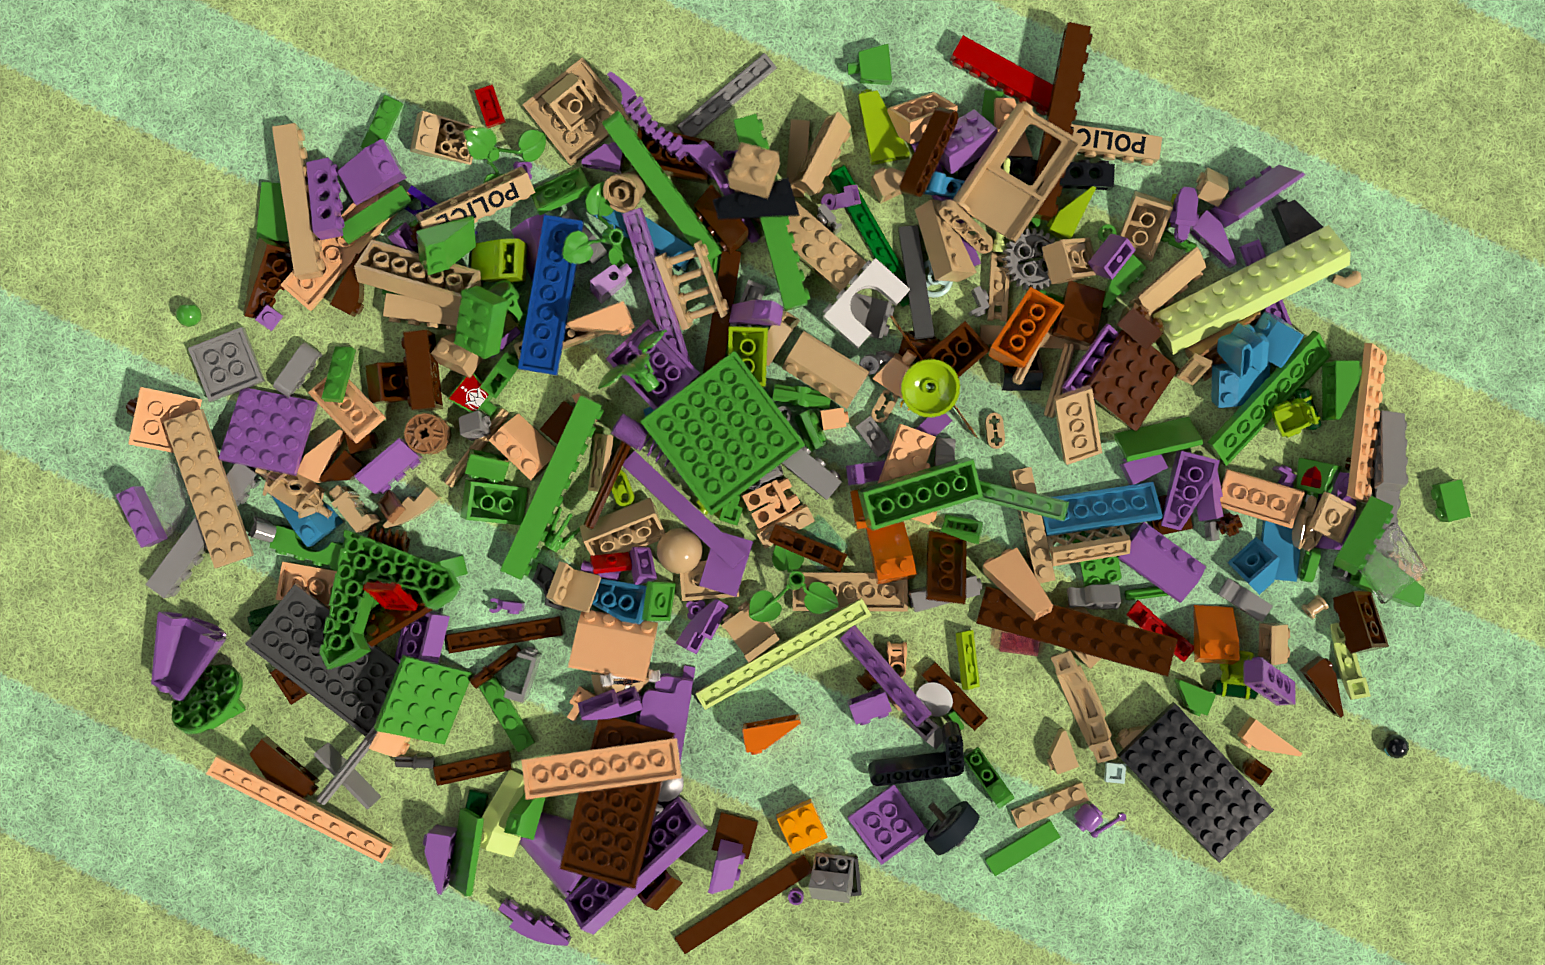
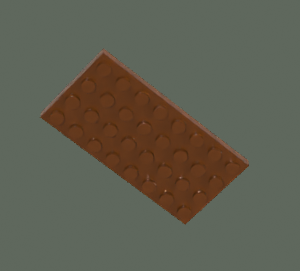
M619 718L600 719L597 721L590 750L674 739L675 733ZM663 781L579 792L559 869L636 889Z

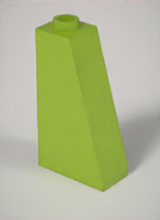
M866 89L861 91L857 99L871 166L909 158V149L905 141L898 136L878 90Z

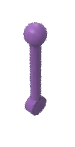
M1124 813L1119 814L1118 818L1101 827L1097 831L1094 830L1093 832H1091V836L1093 838L1098 837L1099 833L1103 832L1104 830L1111 827L1120 820L1125 821L1126 815Z

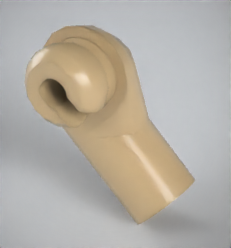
M1352 271V274L1347 277L1335 274L1331 283L1344 288H1350L1360 283L1362 279L1361 273L1359 271Z

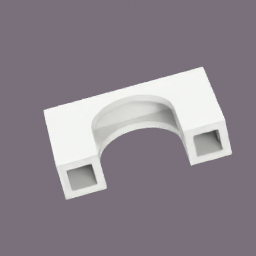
M876 258L872 262L868 260L861 268L864 270L860 276L856 274L849 282L851 286L846 291L842 289L836 296L838 299L834 305L830 303L823 311L825 314L823 319L856 349L869 337L871 332L857 321L851 312L850 302L854 294L862 289H874L896 306L910 290Z

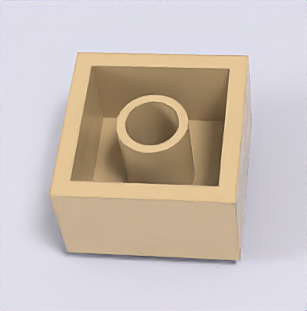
M740 143L728 175L730 188L768 198L780 165L779 153Z

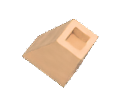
M1018 548L1013 550L1007 549L1001 553V556L989 558L984 562L982 570L984 575L1031 618L1036 620L1052 611L1053 604Z

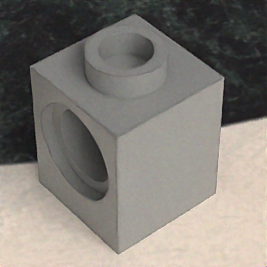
M479 410L459 417L460 435L470 441L491 434L490 418Z

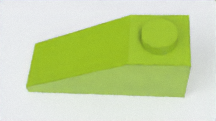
M1092 186L1060 210L1056 216H1053L1047 222L1046 226L1049 227L1047 232L1062 240L1071 239L1096 187Z

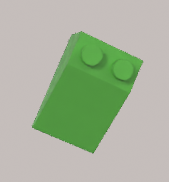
M473 216L416 231L419 260L428 275L449 269L476 247Z
M1332 361L1322 365V421L1338 420L1341 418L1362 374L1360 361Z
M465 479L460 517L471 521L521 525L524 517L527 487Z

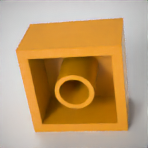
M811 798L776 814L777 821L792 854L828 838L826 829Z

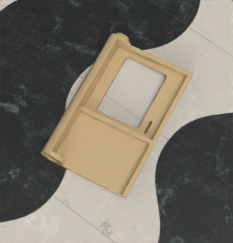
M1027 102L1017 103L952 200L967 214L1013 242H1017L1084 143L1036 115L1032 111L1033 107ZM1030 124L1061 141V145L1032 186L1025 184L1001 169V165Z

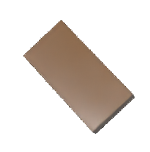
M388 490L377 503L386 519L392 524L406 510L391 490Z

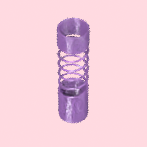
M624 413L611 431L614 437L616 436V438L621 439L624 443L626 442L629 446L631 445L632 448L638 449V451H641L652 437L650 436L645 441L648 434L646 428ZM653 440V442H652V445H651V447H650V449H649V451H648L647 457L653 452V450H654V449L657 447V445H658V444H656V445L653 447V445H654V443H655V440ZM661 449L655 460L656 462L664 454ZM668 458L664 464V467H666L667 464L670 462Z

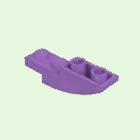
M505 898L498 910L513 920L509 927L519 934L545 944L567 946L572 938L570 932L564 927H557L551 917L540 915L536 921L531 912L527 910L524 912L518 908L519 904L512 899L508 900Z

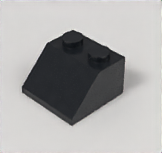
M1039 350L1020 385L1012 381L1018 367L1005 366L1000 363L1002 391L1041 390L1043 368Z

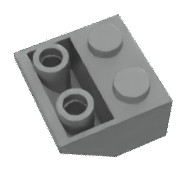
M816 853L809 882L811 898L849 903L853 886L854 858Z

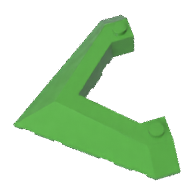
M344 529L343 537L345 539L343 548L340 549L337 563L338 570L335 573L329 602L331 607L329 617H326L323 632L325 633L324 642L320 646L319 651L327 669L354 662L371 651L363 635L374 600L363 589L366 582L398 583L403 588L418 591L427 608L438 610L451 602L461 588L453 570Z

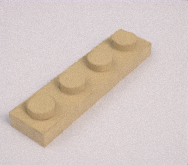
M1078 782L1013 808L1011 813L1019 829L1089 801L1083 783Z

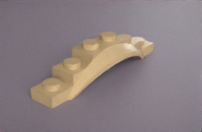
M1071 650L1053 655L1051 659L1056 668L1058 680L1090 750L1094 753L1097 762L1101 763L1115 759L1117 753L1110 740L1112 734L1104 719L1106 713L1091 680L1087 681L1081 665L1077 666Z

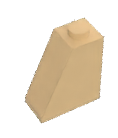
M783 311L781 325H772L768 331V366L773 362L800 322V319L788 311Z

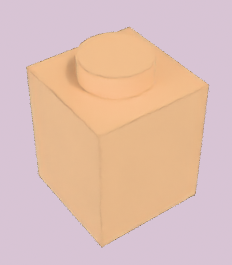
M844 408L820 411L823 431L844 428L846 423H849L848 412H844Z

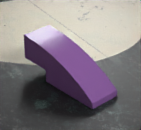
M1218 471L1215 480L1196 505L1199 521L1218 519L1224 516L1220 497H1223Z
M718 599L708 604L689 622L676 644L697 655L705 638L712 640L729 606Z
M635 686L618 693L612 689L578 703L582 720L609 719L643 710L640 696Z

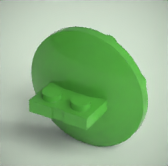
M226 664L209 665L204 670V674L209 679L203 681L199 677L183 701L174 700L172 702V721L180 731L186 734H196L210 728L214 729L246 710L245 705L239 700L243 688V679L234 667Z

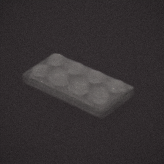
M165 457L149 500L168 537L166 540L175 543L178 540L192 502L178 462Z

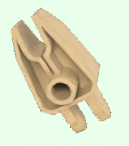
M1313 496L1308 498L1305 508L1298 510L1292 529L1293 546L1298 549L1303 548L1306 551L1312 550L1322 537V534L1308 528L1315 513L1314 510L1317 503V498Z

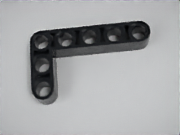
M950 721L943 725V752L872 761L868 765L871 784L874 786H886L961 775L964 772V752L959 724Z

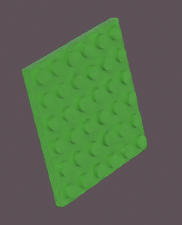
M736 351L729 354L640 421L711 516L805 446V443Z

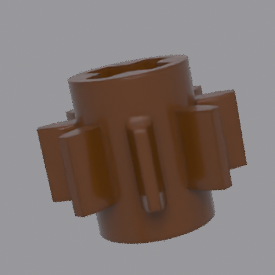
M1230 512L1224 514L1220 521L1217 522L1220 533L1222 535L1226 533L1229 537L1239 534V528L1243 527L1239 515L1236 514L1234 516Z

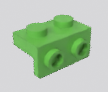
M812 410L805 411L795 417L807 448L811 452L827 445L826 435L820 429L818 417Z

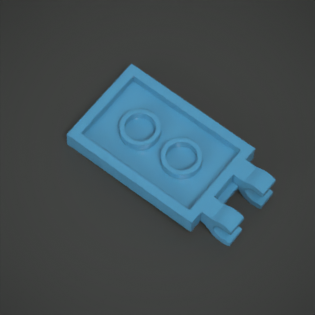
M1263 521L1261 541L1280 558L1275 580L1297 582L1301 549L1293 546V528Z

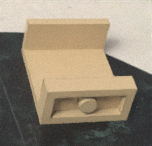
M746 601L738 607L740 611L733 615L731 612L722 619L724 622L721 626L726 629L744 653L746 660L750 662L780 640V638L768 622H758L748 616L750 603Z

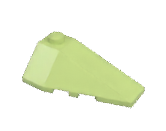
M509 770L482 816L484 823L480 847L508 857H514L521 837L504 833L509 813L525 793L523 775L517 771Z

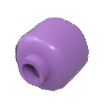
M1086 803L1074 814L1077 820L1075 825L1083 832L1085 830L1093 832L1103 822V813L1093 803L1090 805Z

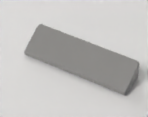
M329 742L314 753V756L334 776L347 761ZM355 769L342 783L366 809H369L381 798V795Z

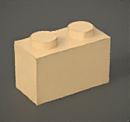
M1207 167L1205 172H1201L1196 180V183H1198L1196 187L1198 198L1219 207L1229 191L1228 177Z

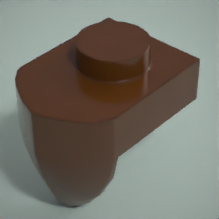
M1250 758L1244 761L1242 765L1243 775L1260 787L1272 773L1270 768L1256 758Z

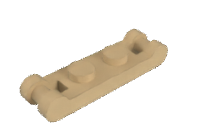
M997 252L990 253L988 304L990 307L987 309V321H993V319H1000L1003 322L1007 321L1010 275H1006L1009 269L997 267V262H1003V266L1007 264V261L1002 260V258L1007 256L1005 253L1004 255L997 254ZM1001 306V312L994 311V307Z

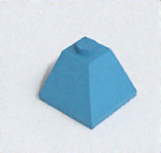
M1255 537L1227 563L1260 595L1274 582L1280 558L1261 540Z

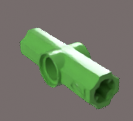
M774 385L773 401L791 403L794 406L799 405L807 408L810 406L829 409L831 399L819 391L812 390V388Z

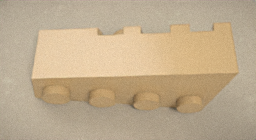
M931 199L916 208L915 212L935 280L961 282L977 272L959 233L939 215L940 204L943 201Z

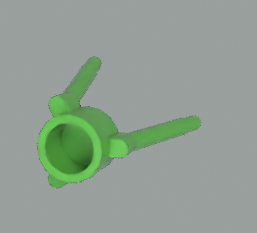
M562 507L558 508L555 519L546 536L547 540L544 543L546 547L554 552H557L559 548L564 549L566 544L580 532V527H578L562 541L564 538L561 534L569 523L572 513L567 516L558 532H554Z

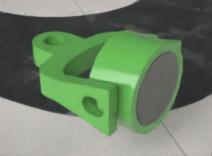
M503 280L496 283L488 291L508 300L507 312L523 330L526 325L528 308L523 312L521 311L517 302L519 293L516 289L521 285H525L524 282L511 283L508 280Z

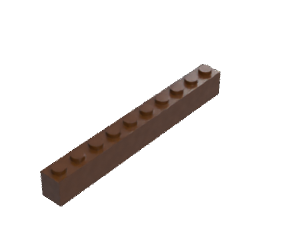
M1068 22L1063 31L1046 121L1073 136L1074 129L1071 128V124L1077 116L1075 104L1080 100L1081 91L1078 89L1079 84L1083 83L1085 72L1082 69L1083 64L1086 65L1089 53L1086 52L1087 45L1090 46L1093 34L1090 33L1091 26ZM1043 131L1033 184L1061 145L1060 140ZM1065 171L1033 218L1050 221L1053 216H1056L1058 211L1056 199L1061 195L1062 185L1059 184L1060 179L1064 178Z

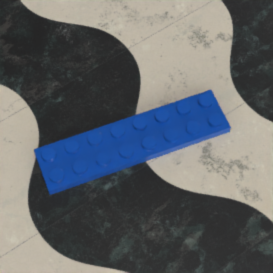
M544 215L518 366L520 370L558 376L577 265L567 262L562 256L564 241L571 232H582L583 221Z

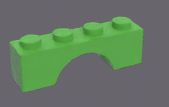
M276 525V534L274 540L270 543V548L276 549L275 553L281 555L293 554L295 559L305 561L306 558L312 560L314 565L323 566L326 564L331 566V570L337 571L340 549L343 548L344 543L331 542L324 550L314 551L303 543L293 528Z

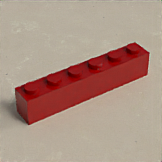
M962 36L950 58L953 66L958 69L965 68L974 78L981 77L986 80L987 85L1003 89L1002 92L1005 95L1019 98L1020 103L1027 102L1035 107L1036 111L1041 115L1047 114L1053 84L970 38Z

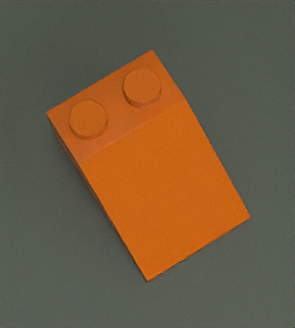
M904 522L876 530L866 528L876 584L915 578L917 573Z
M1194 605V662L1233 665L1240 661L1239 638L1233 607Z
M795 714L744 723L742 731L746 753L751 752V755L762 753V750L767 749L801 724L800 715Z

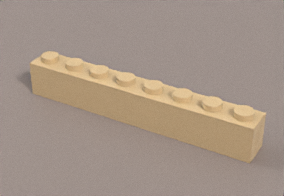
M296 123L273 126L272 130L294 276L299 280L323 277L322 270H325L323 259L320 258L322 245L313 233L306 166L308 154L306 148L303 147L305 134L303 129H300Z

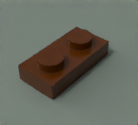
M278 669L270 672L290 705L309 694Z

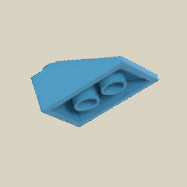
M1267 362V367L1261 373L1250 368L1248 375L1244 379L1239 378L1227 363L1212 365V403L1218 408L1243 405L1264 381L1269 378L1271 362Z

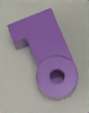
M845 186L844 192L840 194H825L822 197L821 204H825L829 210L861 204L858 186Z

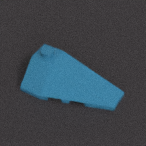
M290 486L292 490H300L297 486ZM273 497L294 531L307 547L315 546L343 523L334 509L324 502L323 506L333 512L329 518L316 512L300 519L298 518L299 512Z
M601 579L592 604L622 622L640 625L643 622L642 614L647 586Z

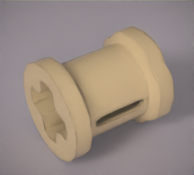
M1316 595L1315 599L1307 605L1303 604L1301 606L1312 620L1320 611L1329 608L1320 595Z

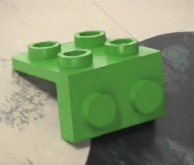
M1118 556L1079 562L1084 587L1089 585H1105L1118 581L1122 577Z

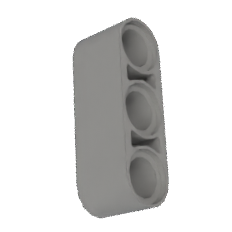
M303 343L278 376L273 387L288 398L290 396L294 397L293 393L297 388L301 387L306 380L304 379L305 376L311 373L316 366L315 362L317 359L322 357V353L308 343Z

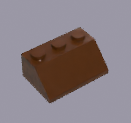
M711 185L694 204V213L701 222L705 223L710 235L718 239L717 243L724 252L727 250L729 254H732L748 242V228L741 219L718 220L713 199L722 196Z
M964 321L922 359H937L947 363L954 369L959 378L990 351V348L970 325Z
M1353 591L1333 598V607L1338 614L1339 626L1342 632H1344L1345 645L1350 654L1389 647L1371 592Z

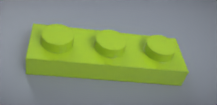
M973 630L956 632L962 690L980 687Z

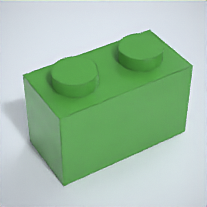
M1453 479L1432 485L1431 496L1437 505L1435 513L1441 522H1451L1471 517L1462 479Z

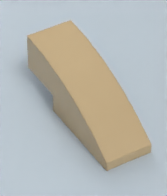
M426 487L417 499H414L412 496L407 497L402 503L406 510L393 524L387 520L383 527H395L417 518L434 506L442 497L431 487Z

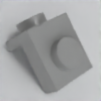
M981 286L971 291L978 308L970 311L968 314L969 316L975 315L976 318L986 314L985 310L990 307L987 302L989 300L988 294L985 289L982 290Z

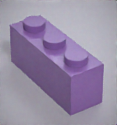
M133 486L116 494L141 548L151 547L168 539L143 486Z

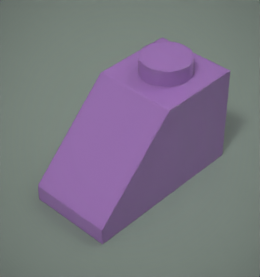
M610 142L609 145L603 144L583 158L581 164L585 168L621 173L624 153L616 143Z

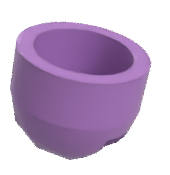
M793 888L789 892L788 900L793 905L801 904L804 899V893L800 888Z

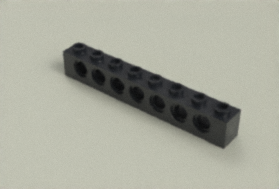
M1007 156L1010 159L1009 174L1025 184L1033 185L1035 175L1032 173V168H1036L1038 160H1033L1032 157L1014 159L1013 156ZM980 158L959 169L958 180L965 181ZM1090 160L1070 162L1066 168L1064 178L1060 179L1059 185H1062V188L1090 189L1094 186L1096 190L1110 191L1114 187L1115 164H1109V161L1105 160L1098 161L1097 163H1090ZM1018 167L1021 170V174H1014L1012 168ZM1070 170L1077 171L1078 177H1072ZM1089 171L1096 172L1097 179L1091 178Z

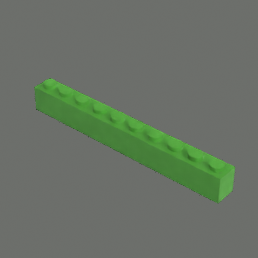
M756 114L734 119V127L739 145L740 143L769 149L767 138H763L761 133L764 130L762 119H758ZM788 216L759 218L784 310L789 311L807 306V300H810L808 288L804 289L802 281H805L803 270L798 269L797 262H800L798 251H794L792 247L795 240L793 233L788 232L787 225L790 224Z
M580 395L500 571L522 580L524 575L528 577L532 568L529 564L532 558L536 559L540 551L537 548L540 541L544 542L548 531L545 529L548 524L552 525L556 514L553 513L555 507H560L564 499L561 494L564 489L568 490L572 479H569L572 472L576 473L580 464L577 461L579 455H584L588 447L585 442L588 437L592 438L596 427L593 426L596 419L600 420L604 412L601 409L602 403Z

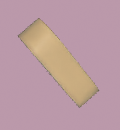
M888 389L881 393L871 412V417L877 423L886 421L898 400V396L891 392L894 401H889L887 405L884 404L886 400L884 394L891 392ZM882 406L885 407L883 411L885 417L877 419L875 411H879Z
M991 413L985 418L986 438L989 447L998 449L1005 443L1003 418L998 413ZM992 416H995V419H999V423H996V430L993 429V424H989ZM994 432L997 433V438H1001L998 446H995V443H991V439L994 438Z

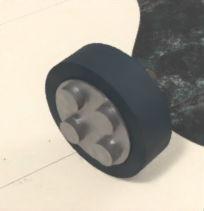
M967 801L956 804L945 814L933 802L928 808L938 820L930 827L924 837V841L936 855L945 854L965 842L966 837L978 823L980 816Z

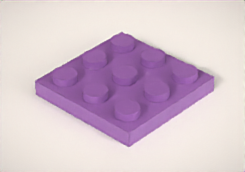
M895 784L890 785L847 816L881 865L928 832Z

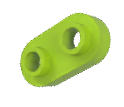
M620 470L618 475L621 476L622 481L620 483L615 481L612 493L617 504L626 507L634 502L635 495L627 474ZM624 493L629 496L627 501L622 499Z

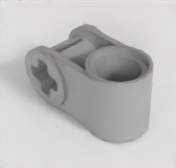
M254 516V523L251 532H248V536L271 543L276 534V526L269 520Z

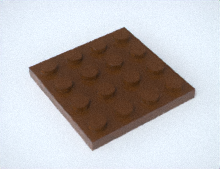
M1122 329L1084 386L1090 385L1094 400L1128 428L1137 431L1179 368L1152 345L1147 350Z

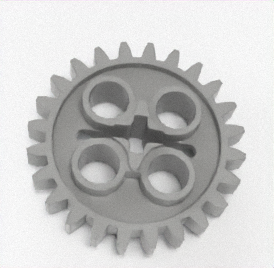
M1036 228L1030 231L1025 229L1017 242L1006 243L1009 249L1003 250L1007 254L1006 257L1002 258L1003 261H1007L1003 268L1009 269L1006 275H1012L1010 281L1016 280V287L1023 284V290L1032 287L1039 291L1043 287H1049V283L1052 284L1048 277V268L1046 271L1042 269V263L1047 267L1044 259L1021 265L1018 264V261L1043 256V249L1042 252H1039L1037 245L1042 248L1054 243L1055 238L1049 239L1050 233L1043 236L1042 229L1036 232ZM1020 249L1024 251V257L1020 254ZM1025 267L1029 271L1028 275L1024 272Z

